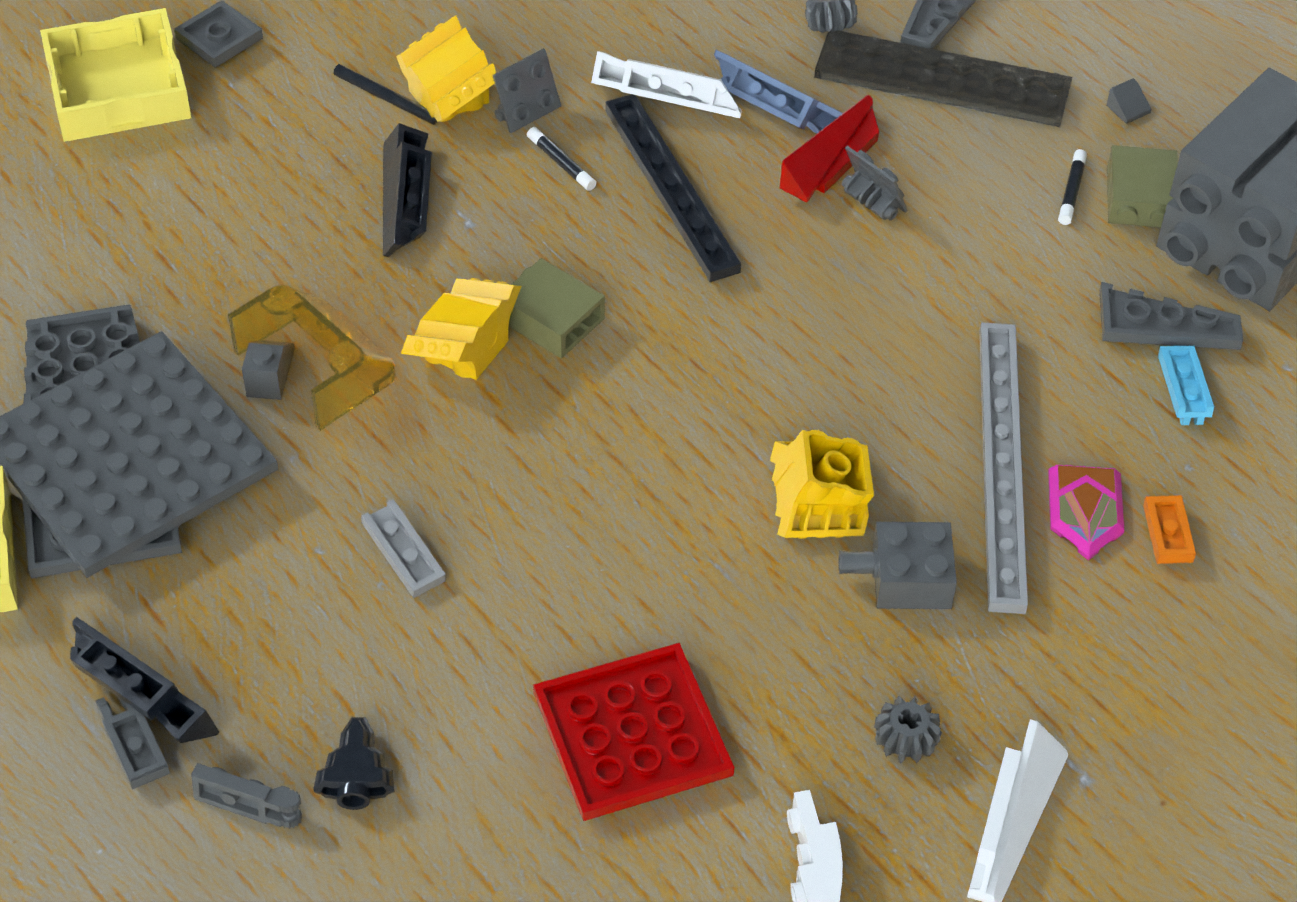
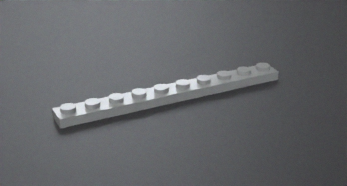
M981 323L979 335L988 612L1026 614L1028 599L1016 325Z

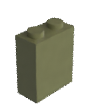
M1112 145L1107 165L1108 223L1161 228L1167 203L1173 199L1170 196V191L1178 164L1177 150Z
M542 258L533 266L526 268L521 276L511 284L522 287L510 315L509 327L561 359L605 319V295Z

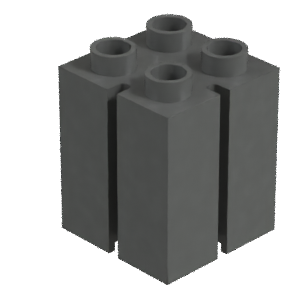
M1267 68L1181 150L1170 191V196L1173 199L1167 203L1156 247L1165 251L1175 263L1182 266H1191L1207 276L1218 267L1220 273L1217 282L1221 283L1231 295L1239 299H1249L1269 312L1297 284V82L1271 68Z

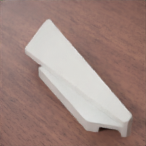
M597 52L591 83L620 89L621 92L732 117H741V108L738 107L721 79L632 59L623 61L604 52Z
M1030 719L1022 751L1007 747L1005 749L968 898L982 902H1002L1067 760V750L1038 721Z

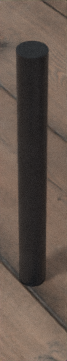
M341 64L334 68L333 74L433 125L437 122L423 105Z

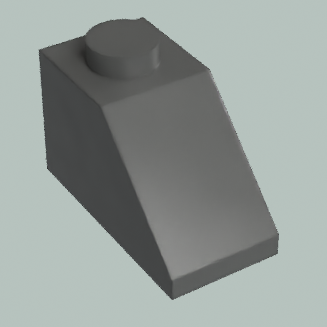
M258 340L248 344L242 366L247 397L282 399L295 349L294 343Z

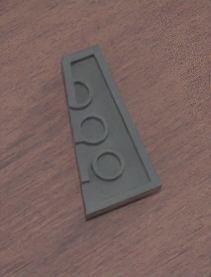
M917 0L901 35L900 46L930 53L976 0Z
M1101 282L1099 296L1102 341L1241 350L1243 333L1240 315L1196 305L1192 309L1182 306L1175 299L1164 297L1163 301L1143 297L1144 292L1130 289L1129 293L1113 290V284Z

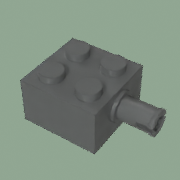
M876 522L872 552L839 550V574H872V577L875 579L877 609H952L957 580L951 522Z

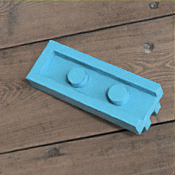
M1160 346L1159 362L1176 416L1180 418V424L1189 425L1191 418H1193L1195 425H1203L1205 417H1212L1214 404L1195 346Z

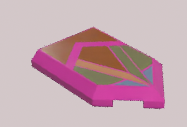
M1055 465L1049 468L1050 529L1059 537L1067 538L1078 548L1077 552L1089 561L1099 553L1102 547L1110 541L1114 542L1124 534L1121 473L1115 468Z

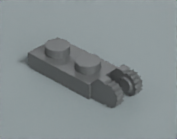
M104 697L96 700V704L103 719L102 723L132 790L170 774L167 762L145 716L122 699H120V702L126 711L113 716L108 701Z
M197 763L191 773L193 795L197 801L279 827L284 826V828L290 829L301 823L302 813L301 809L299 810L301 798L294 789L290 790V788L285 786L271 789V787L265 786L258 780H247L229 774L222 768H211Z

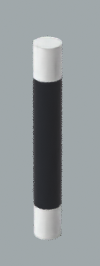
M536 127L529 129L527 137L587 191L594 189L596 180Z
M1078 149L1074 153L1058 221L1063 225L1070 224L1087 158V152L1082 149Z

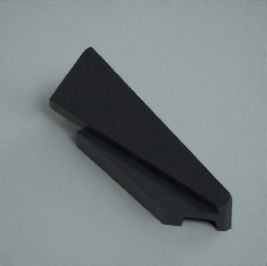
M398 123L383 144L384 257L391 256L396 250L421 238L426 232L432 158V152L425 150L428 133Z
M78 617L72 621L76 636L75 647H71L70 659L76 668L150 720L156 718L180 743L208 738L220 733L207 711L180 693L173 682Z

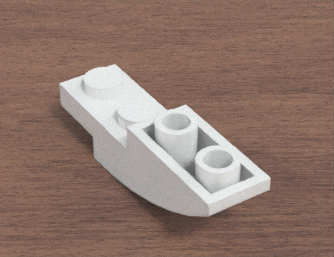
M810 790L795 792L792 809L787 810L791 834L797 833L800 842L797 845V857L800 866H798L796 883H791L793 902H840L843 861L836 822L820 825Z

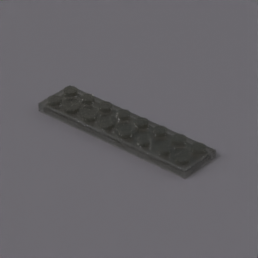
M845 31L827 33L814 78L1056 127L1061 126L1072 82V77L1058 73H1050Z

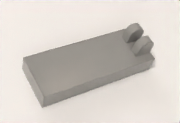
M394 499L387 502L386 507L372 514L367 512L361 515V523L413 598L445 582V572Z

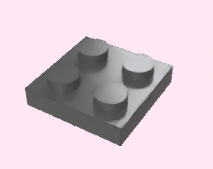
M223 0L174 28L175 38L215 68L263 39L262 28Z

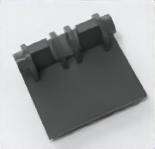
M544 48L492 75L501 102L498 105V109L495 110V116L500 122L503 120L507 122L510 133L561 107Z
M846 146L845 149L855 173L852 176L847 175L843 179L842 186L844 191L861 204H865L866 208L871 209L883 220H893L898 214V208L906 213L908 210L903 200L904 193L898 187L897 176L886 167L881 170L875 166L872 158L864 151L859 150L857 153L849 146Z

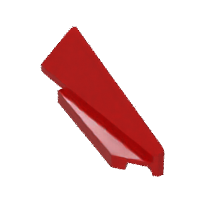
M866 95L782 161L780 189L807 203L816 190L825 193L852 167L845 149L846 146H849L857 153L859 150L866 153L878 141L879 128L873 111V98L870 95Z

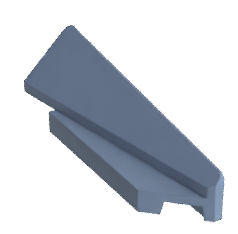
M716 50L714 53L715 58L720 63L723 75L721 80L729 92L803 130L807 126L817 134L843 114L721 51Z

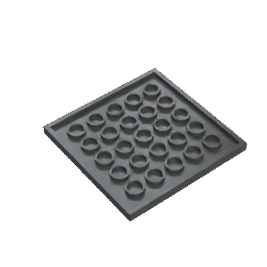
M163 331L0 416V466H3L8 480L86 578L279 470L274 456Z

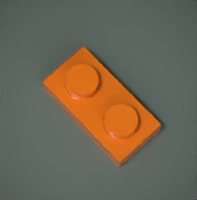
M1182 495L1146 496L1143 507L1156 563H1193L1196 551Z

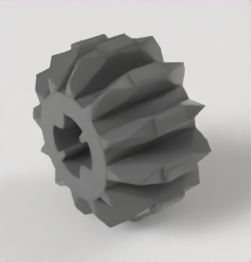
M808 0L806 2L805 17L808 27L813 31H820L821 33L842 31L843 29L851 28L857 22L856 15H858L855 0Z
M900 696L897 697L894 705L885 702L881 709V714H878V717L875 719L874 728H876L875 740L877 745L884 746L886 757L897 754L900 764L906 757H911L916 764L921 760L922 755L930 757L934 752L935 745L940 742L942 734L939 727V714L931 713L930 702L921 706L918 705L916 696L910 702H905Z

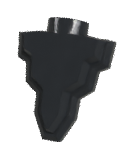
M352 717L341 732L339 748L328 754L325 768L317 771L313 787L315 793L321 794L325 798L337 799L339 806L349 810L366 808L370 803V799L385 798L388 794L395 792L393 770L385 767L384 753L375 748V735L366 717Z

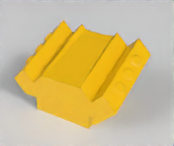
M457 15L444 23H439L433 31L425 33L419 41H414L409 45V48L396 56L401 71L408 80L410 93L419 104L428 110L431 117H434L437 122L449 121L455 115L466 111H477L483 105L489 103V88L495 84L492 76L496 74L494 64H488L484 50L477 47L471 39L467 28L461 29Z
M456 278L451 293H443L420 320L415 335H407L401 354L422 356L429 363L442 364L453 369L454 373L460 377L477 380L509 341V319L522 286L509 285L503 281L494 283L493 280L481 281L477 278L469 280Z
M802 430L794 441H775L770 462L776 464L771 481H774L776 488L777 509L775 515L781 517L777 535L784 538L800 539L807 537L841 538L844 536H864L869 518L868 503L874 496L868 446L859 443L853 438L839 439L828 436L819 430Z

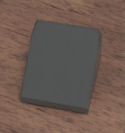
M1134 78L1112 87L1109 91L1106 106L1126 124L1151 113L1152 109Z

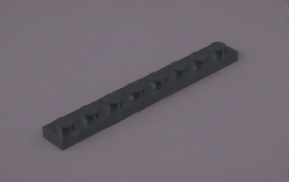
M631 94L606 101L605 112L709 282L741 273V262L636 95Z

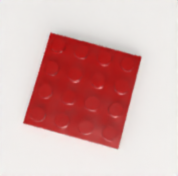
M680 643L533 684V694L583 821L734 776L735 767Z

